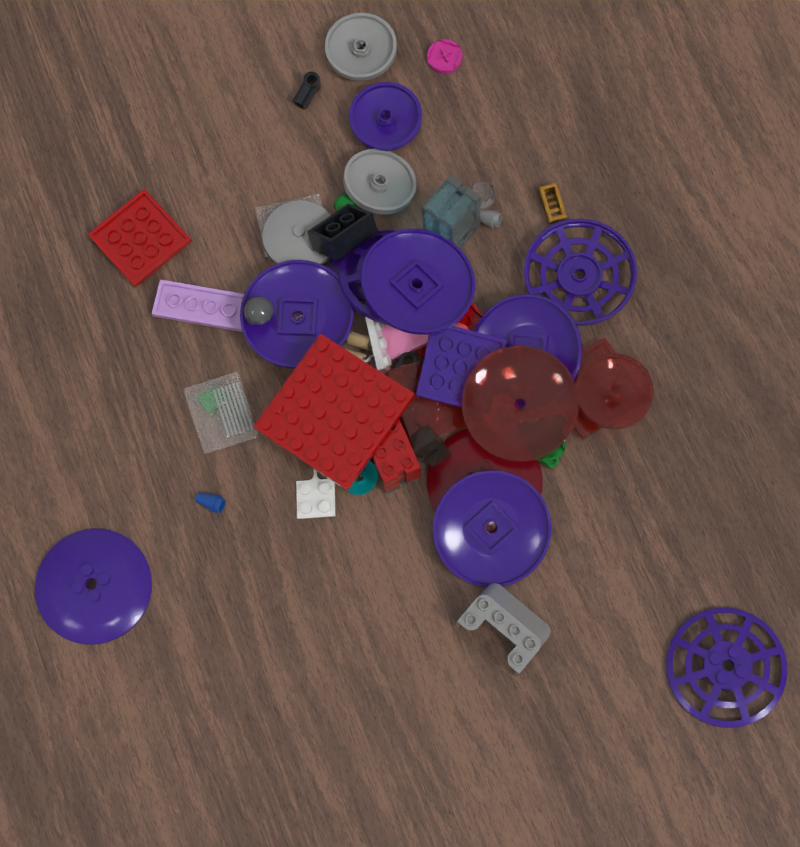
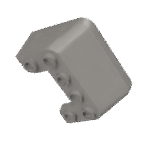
M497 583L487 586L455 625L458 628L461 625L466 630L473 631L486 620L516 645L507 659L509 666L516 671L513 674L516 677L551 634L548 624Z

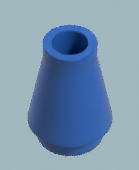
M202 492L197 494L195 500L196 503L214 514L221 513L226 504V500L221 495Z

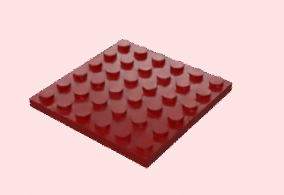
M320 333L253 428L348 491L411 403L415 394Z

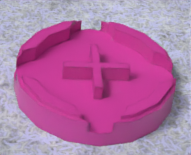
M441 39L436 43L434 42L427 51L428 65L437 73H452L462 64V50L452 40Z

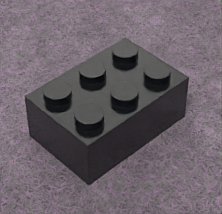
M349 203L307 231L312 249L335 260L342 258L346 253L357 248L359 244L370 239L372 235L378 232L373 213Z

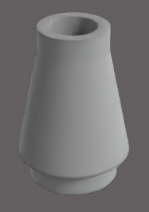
M480 210L481 223L492 229L500 226L502 220L501 213H498L496 210Z

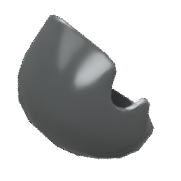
M261 296L248 300L243 310L244 318L251 325H263L271 319L274 312L271 301Z

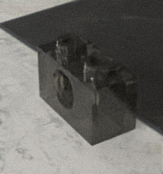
M429 424L409 437L414 453L419 455L424 463L428 462L432 467L451 455L444 440Z

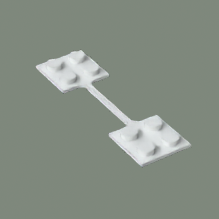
M315 469L311 480L296 481L297 519L336 517L335 482L330 479H319Z

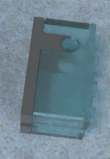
M450 174L422 207L423 229L438 233L445 240L449 239L461 249L480 227L481 196L469 187H465L461 181Z

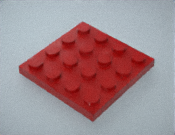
M145 189L87 234L135 288L192 242L191 238Z

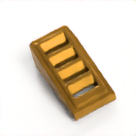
M557 183L539 187L537 189L548 222L552 223L566 219L567 216ZM553 192V194L545 196V193ZM551 198H555L556 200L549 203L547 202V200ZM558 205V208L549 209V206ZM560 211V215L551 216V213Z

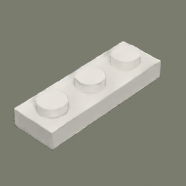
M365 317L377 370L383 374L391 372L390 366L392 363L386 352L387 341L382 334L383 324Z

